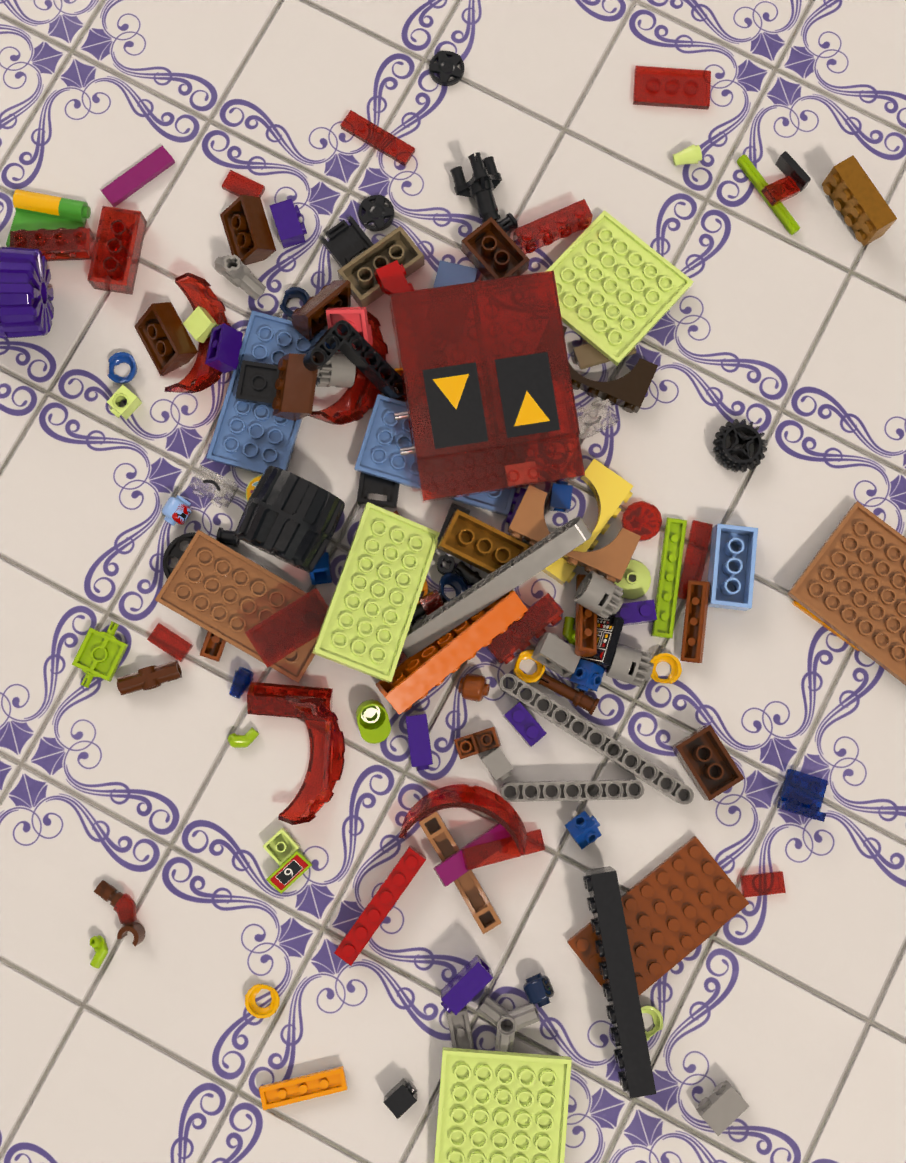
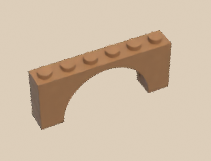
M531 485L528 486L509 526L508 532L511 533L510 536L520 541L524 539L529 542L530 546H533L550 534L544 519V503L548 493ZM622 528L616 538L607 546L591 552L572 550L564 555L563 558L567 559L566 562L572 566L577 567V565L584 567L587 573L594 571L612 583H619L641 536Z

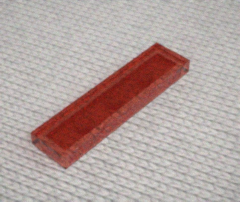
M350 110L340 125L344 131L403 166H406L415 153L414 147Z
M695 520L691 523L679 582L678 599H687L688 580H702L713 524Z
M536 829L463 848L462 854L466 870H471L545 850L541 829Z

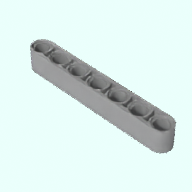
M636 780L507 782L502 785L500 794L504 800L509 802L624 800L642 797L644 786ZM635 783L638 786V792L635 795H631L629 793V786ZM592 784L597 787V793L594 796H590L587 793L588 786ZM611 784H615L618 788L617 793L613 796L608 793V787ZM550 785L556 788V794L553 797H548L546 794V788ZM569 785H574L577 788V793L574 796H568L566 792ZM508 786L515 788V795L511 798L504 795V790ZM534 786L536 794L533 797H527L525 795L526 787Z

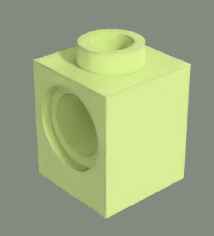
M124 385L107 401L111 406L110 411L116 417L122 416L126 420L142 404L141 400ZM127 400V404L124 407H119L122 401Z

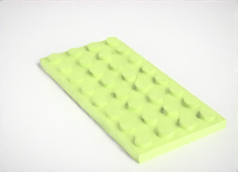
M367 502L312 653L382 681L392 682L439 541L437 539L440 533Z

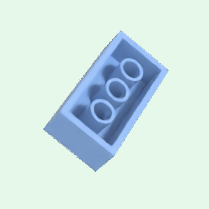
M717 524L712 528L708 582H710L708 607L747 611L752 608L758 528Z

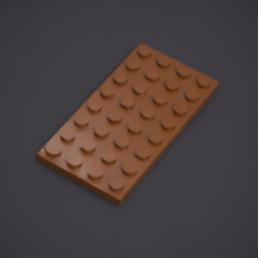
M696 836L691 838L621 896L638 995H641L749 904ZM590 922L571 937L567 943L602 986V984H605V980L600 975L598 962L602 961L599 953H596L594 943L598 938L595 932H593Z

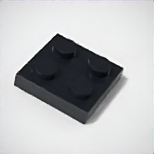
M242 360L236 400L272 406L277 391L275 383L279 377L278 365Z

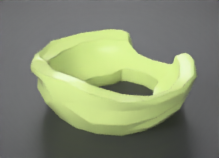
M649 1005L641 1006L642 1013L650 1014L654 1023L652 1030L648 1032L645 1030L647 1041L656 1032L663 1029V1017L660 1011Z

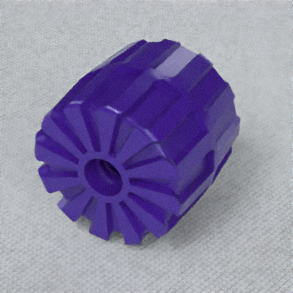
M0 247V338L45 336L50 332L51 320L54 314V307L50 302L54 298L53 288L48 287L51 273L50 269H47L45 255L42 256V252L38 249Z

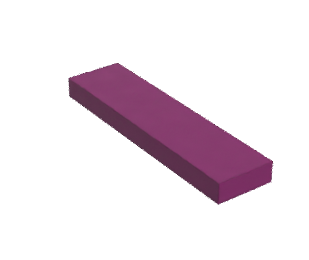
M162 145L103 188L101 192L111 205L116 207L172 166L175 161Z
M499 822L433 869L443 886L446 887L511 842L513 838L504 823Z

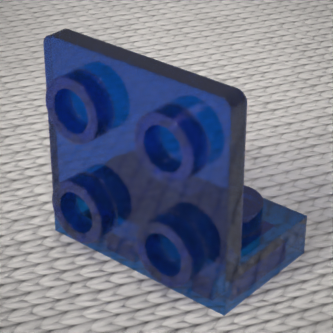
M787 769L777 808L824 822L826 814L820 812L828 781L796 770Z

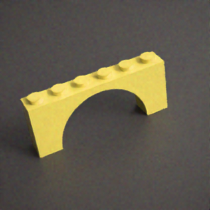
M596 459L592 460L580 479L589 486L596 498L598 519L592 536L586 542L573 549L578 552H587L588 549L592 551L599 542L596 539L600 533L605 534L610 527L607 522L611 517L614 519L622 510L619 508L622 501L627 503L633 494L630 492L633 487L632 484ZM561 557L542 571L563 585L565 581L570 583L576 573L573 570L576 566L568 564L566 562L567 559Z

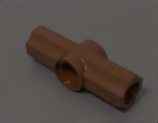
M175 660L159 666L154 665L139 669L136 673L117 678L118 690L121 695H126L139 690L159 687L162 683L182 678L181 667L178 661Z

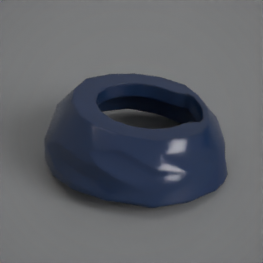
M300 287L287 289L280 305L284 314L292 318L294 311L286 307L288 299L299 298L303 301V305H305L310 298L306 290Z
M447 573L439 581V592L447 601L453 598L450 599L444 594L445 585L452 586L455 589L456 596L468 589L463 578L457 574Z

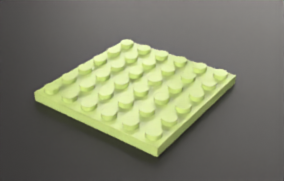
M604 210L528 289V294L618 366L684 295L694 281Z
M443 1047L434 1163H564L571 1057Z

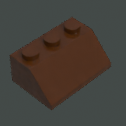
M241 195L220 214L231 253L238 256L244 265L263 261L276 251L260 197Z
M334 280L329 285H325L317 295L310 297L305 305L293 312L292 327L310 341L328 326L325 311L327 308L351 306V282L348 280Z
M171 302L151 304L134 326L160 376H164L189 363L198 352Z
M289 353L279 360V377L275 383L277 391L272 403L274 416L296 421L312 414L318 369L310 371L305 368L303 358L306 354ZM313 356V360L318 363L317 358Z

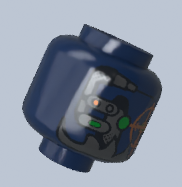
M539 973L525 979L527 983L524 984L523 989L529 1003L538 1004L539 1007L551 1003L549 998L553 997L554 990L548 976H542Z

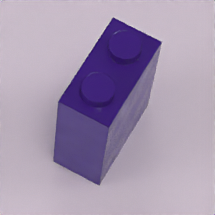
M427 714L406 716L411 765L416 767L417 771L429 769V765L433 764Z
M478 955L441 990V1005L448 1013L452 1011L457 1015L493 979L492 970Z

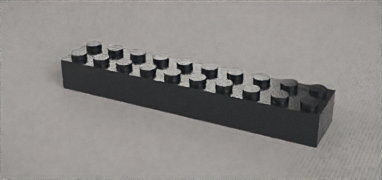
M611 866L585 870L586 876H583L584 886L590 893V897L587 898L589 911L591 910L594 919H591V926L598 940L594 941L595 949L602 961L598 962L600 975L605 980V984H602L604 997L609 1002V1005L606 1006L608 1019L613 1024V1027L610 1028L612 1041L617 1046V1049H614L615 1061L618 1063L619 1069H621L618 1072L620 1086L622 1085L623 1092L627 1091L630 1099L656 1094L617 873Z

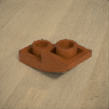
M495 726L454 740L460 759L501 746Z

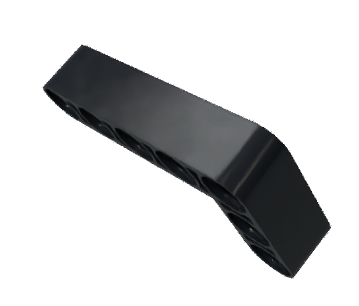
M344 320L330 327L303 358L305 368L310 371H316L325 365L339 349L384 396L397 400L405 396L409 391L407 382ZM325 342L329 344L330 349L326 347ZM313 356L317 358L318 363L313 360Z

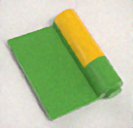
M16 189L13 195V205L16 213L6 246L38 249L42 254L75 260L86 220L91 214V208L87 202Z

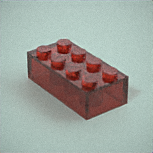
M102 206L87 279L94 289L133 295L147 224L142 212Z
M317 588L249 629L245 634L268 668L319 635L328 605Z

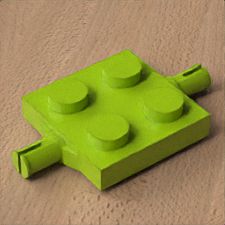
M111 621L107 632H100L89 628L72 665L86 673L80 685L89 688L93 677H100L111 682L128 647V644L119 641L114 636L119 624Z

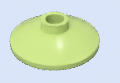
M630 560L621 581L614 583L623 589L622 592L624 593L621 597L637 599L648 591L651 584V576L647 567L641 562ZM629 575L635 576V582L629 581Z

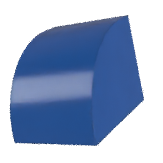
M324 552L314 571L309 573L312 585L332 583L329 552Z

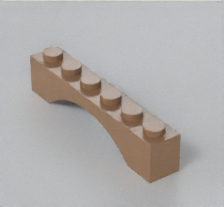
M437 810L419 820L421 828L442 862L460 850ZM471 869L454 881L483 934L501 924L498 914Z

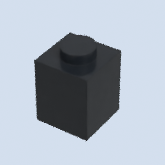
M403 1078L384 1096L383 1103L398 1119L417 1101L416 1092L418 1091L412 1082L409 1081L407 1083Z

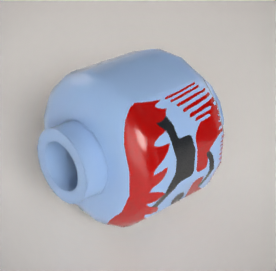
M179 495L170 497L161 510L162 514L165 515L163 520L173 526L176 523L179 525L184 524L192 513L191 503Z

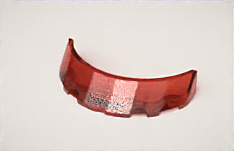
M185 273L175 278V283L186 295L193 311L198 306L205 308L218 325L225 323L231 327L224 313L226 309L223 302L217 299L209 287L211 285L205 279L191 273ZM211 335L204 343L199 342L198 355L189 374L179 383L165 387V392L196 393L207 389L220 379L222 372L205 364Z
M367 311L368 324H371L373 338L371 346L386 361L388 347L383 341L379 328L381 325L378 319ZM356 367L353 386L348 388L336 403L326 409L312 411V414L309 416L333 425L358 421L363 418V415L369 409H373L377 395H382V393Z
M285 695V700L290 702L302 715L310 739V759L304 782L293 801L278 815V820L296 825L313 820L321 807L331 800L334 794L332 790L336 781L340 780L343 771L345 741L343 731L339 729L336 714L331 712L322 700L316 697Z
M467 784L445 786L421 798L405 816L399 838L406 839L407 831L417 821L435 811L446 808H468L480 811L499 822L513 838L520 856H525L528 837L521 818L506 800L491 790L480 786H468Z

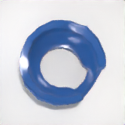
M118 352L113 354L108 360V377L116 383H128L137 373L136 362L129 353ZM120 363H127L130 365L131 371L126 377H120L114 374V367Z

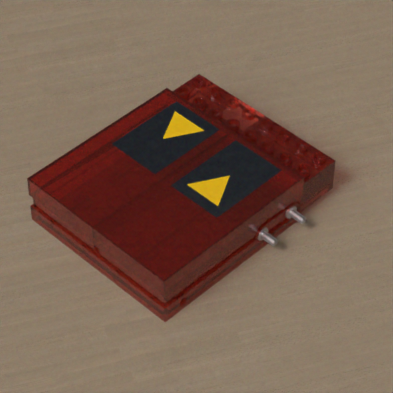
M554 271L390 294V312L406 405V412L394 413V419H408L412 447L400 448V455L414 454L422 503L527 487L529 485L578 479L585 476L579 441V424Z

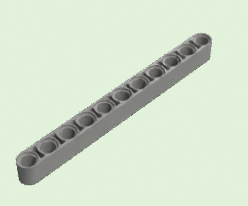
M576 517L411 626L402 652L406 657L415 655L586 542L592 536V533L582 518Z
M505 674L500 678L499 687L503 692L665 796L683 805L693 801L694 792L689 786L513 674ZM505 678L513 680L514 686L511 689L503 686ZM522 689H528L531 692L529 700L521 698L520 692ZM539 700H545L548 703L546 711L538 709L537 704ZM557 711L565 713V720L563 722H558L555 719ZM575 722H580L583 726L582 731L578 734L572 729ZM592 733H597L600 737V741L596 745L590 741ZM610 744H614L617 747V753L613 756L608 753V746ZM629 755L635 759V763L631 767H628L625 763V759ZM647 766L652 769V775L649 778H645L643 775V769ZM663 778H667L670 782L667 789L661 787L660 782ZM681 789H685L687 797L681 801L678 793Z

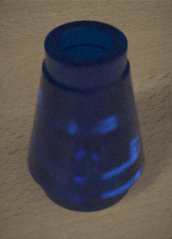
M239 667L238 670H235L229 694L240 699L241 695H243L254 680V673L244 667Z

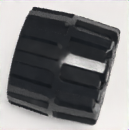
M268 466L247 502L235 531V536L247 544L275 556L279 560L310 573L314 571L327 549L343 513L345 503L332 493L310 481L281 468Z

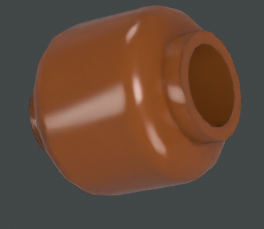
M468 673L465 677H461L459 693H461L463 699L480 702L484 696H488L490 684H486L485 676Z

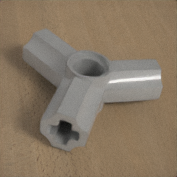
M235 254L232 256L227 255L218 257L215 260L214 269L219 274L225 276L232 284L243 289L254 300H257L264 293L266 286L251 274L250 269L242 263L238 256Z
M489 995L483 998L476 1009L479 1014L497 1027L494 1051L513 1052L515 1031L540 1021L538 1010L534 1004L528 1003L513 1010H506ZM508 1019L513 1024L511 1026H504L502 1021Z

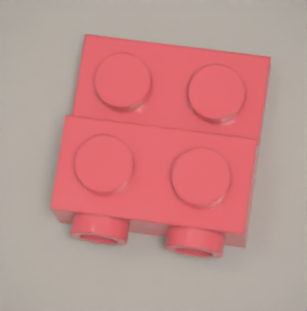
M338 307L325 310L328 329L337 322L344 320L370 345L373 344L371 324H368L366 307Z

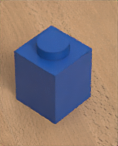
M557 481L552 484L549 511L565 513L570 511L573 485H568V482Z

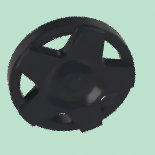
M442 50L432 57L429 64V73L437 84L452 86L462 79L464 63L460 55ZM434 73L439 74V75H440V79L437 78V77L434 75ZM450 77L456 78L454 80L448 81Z
M373 195L364 199L358 210L361 224L371 231H382L388 228L394 220V207L382 195ZM390 217V219L384 224V219ZM373 222L375 226H370L368 224Z

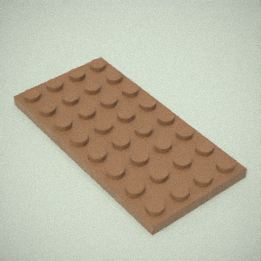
M197 530L155 598V601L299 683L315 656L312 652L329 607L200 530Z

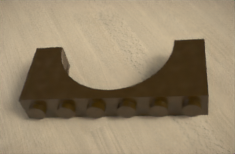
M549 320L534 354L548 352L552 380L567 383L570 388L575 390L581 389L586 391V394L591 397H600L610 405H619L626 412L637 413L658 365L640 358L628 374L617 380L598 382L587 379L574 370L566 357L564 336L567 327Z

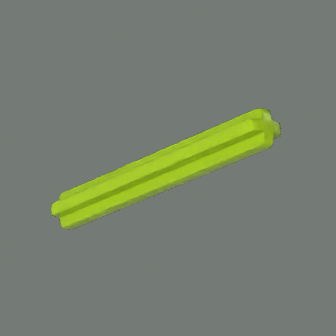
M744 154L739 157L737 164L791 235L798 232L800 226L747 155Z

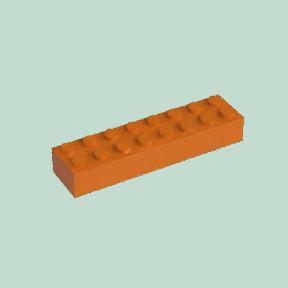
M511 590L415 655L407 658L396 667L392 682L388 683L380 680L375 685L399 715L402 712H407L418 699H423L427 696L429 690L443 683L445 677L450 673L456 672L461 664L466 660L472 659L477 651L482 647L488 646L498 634L504 633L510 624L520 620L528 609L515 591Z

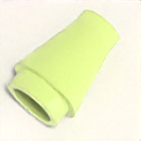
M693 144L673 154L675 166L698 164V161L702 160V152L699 145L695 146Z

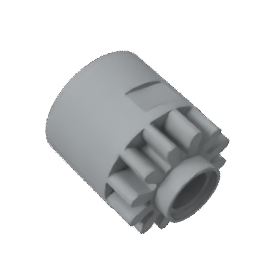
M335 353L325 365L318 369L317 387L335 386L351 388L355 380L356 366L343 353Z
M590 571L580 583L575 593L574 601L600 617L607 619L609 615L616 614L623 604L621 596L624 592H622L623 589L596 572Z
M618 643L612 665L607 666L606 676L640 687L644 680L648 681L652 674L654 664L650 662L651 654Z

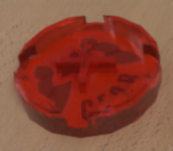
M644 501L635 502L628 506L623 513L621 520L622 528L640 535L639 541L650 540L660 530L662 524L661 513L657 507Z

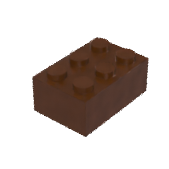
M492 217L461 241V251L498 293L528 270L530 259Z
M711 725L701 727L671 746L704 800H712L745 779Z

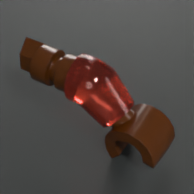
M102 880L94 892L106 902H111L110 905L117 912L120 924L124 925L119 930L117 939L127 936V932L130 931L134 936L132 944L136 947L144 940L145 929L140 923L134 922L137 920L135 901L127 893H117L115 887Z

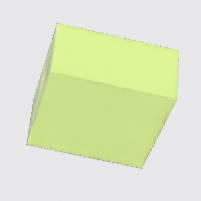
M200 306L183 323L193 338L201 343H204L211 335L213 327L219 326L208 311Z
M282 828L263 845V848L280 866L300 848V845L285 828Z

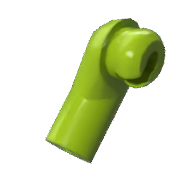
M565 617L562 634L570 644L575 645V630L573 629L575 618Z
M252 727L245 735L230 734L228 742L234 748H245L254 741L259 733Z
M100 935L93 936L90 939V946L95 950V955L90 965L98 969L108 954L106 941Z

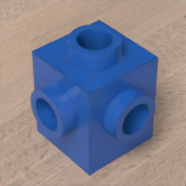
M580 659L570 681L577 684L576 688L588 692L590 689L597 692L605 668L593 662Z
M585 811L565 824L566 829L581 849L593 843L602 835L597 828L600 826L599 822L593 815L589 817Z

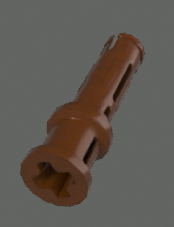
M545 672L539 682V685L572 701L573 706H579L587 710L590 715L593 714L600 701L598 698L594 699L588 696L583 690L577 691L547 675Z

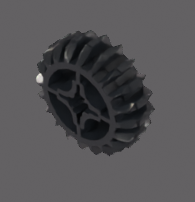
M735 419L733 424L728 421L725 426H721L719 428L720 432L715 434L717 439L713 441V444L716 445L713 448V452L719 453L715 456V459H722L720 465L722 466L726 463L728 464L727 470L734 467V472H738L741 469L742 473L746 472L747 468L753 470L754 465L758 466L761 463L760 460L765 458L763 453L767 451V448L763 446L767 443V440L761 439L765 434L757 432L760 426L754 429L752 427L753 422L746 425L745 419L740 423L738 419ZM740 433H744L748 437H743ZM729 434L731 446L726 449L725 441ZM753 443L754 453L751 457L749 455V445ZM737 444H745L742 449L741 447L734 448ZM731 455H737L740 458V460L732 457Z

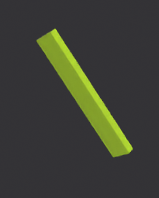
M666 518L655 602L657 620L653 622L651 636L673 638L687 520Z

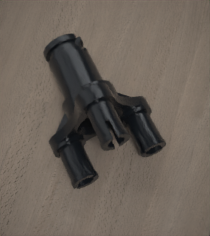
M480 152L475 153L476 156L471 154L468 158L473 169V177L468 182L465 180L462 166L450 170L455 183L456 195L475 199L480 218H482V224L490 217L498 221L501 217L498 215L499 211L492 191L502 181L501 174L497 171L493 156L482 160Z

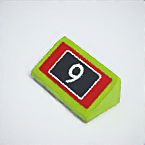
M298 849L266 880L282 894L312 866V863Z

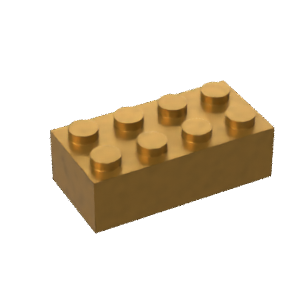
M854 155L835 165L822 183L824 192L832 199L834 207L843 215L845 223L851 227L856 239L863 246L883 236L897 220V217Z
M458 509L453 513L437 546L438 549L488 574H491L530 547V545Z

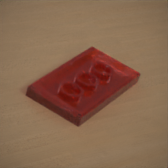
M635 66L633 105L708 110L710 106L711 71Z

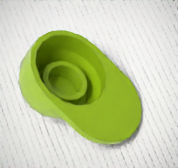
M371 699L362 702L356 711V720L361 737L368 743H380L389 736L391 731L387 711L384 705L377 700Z

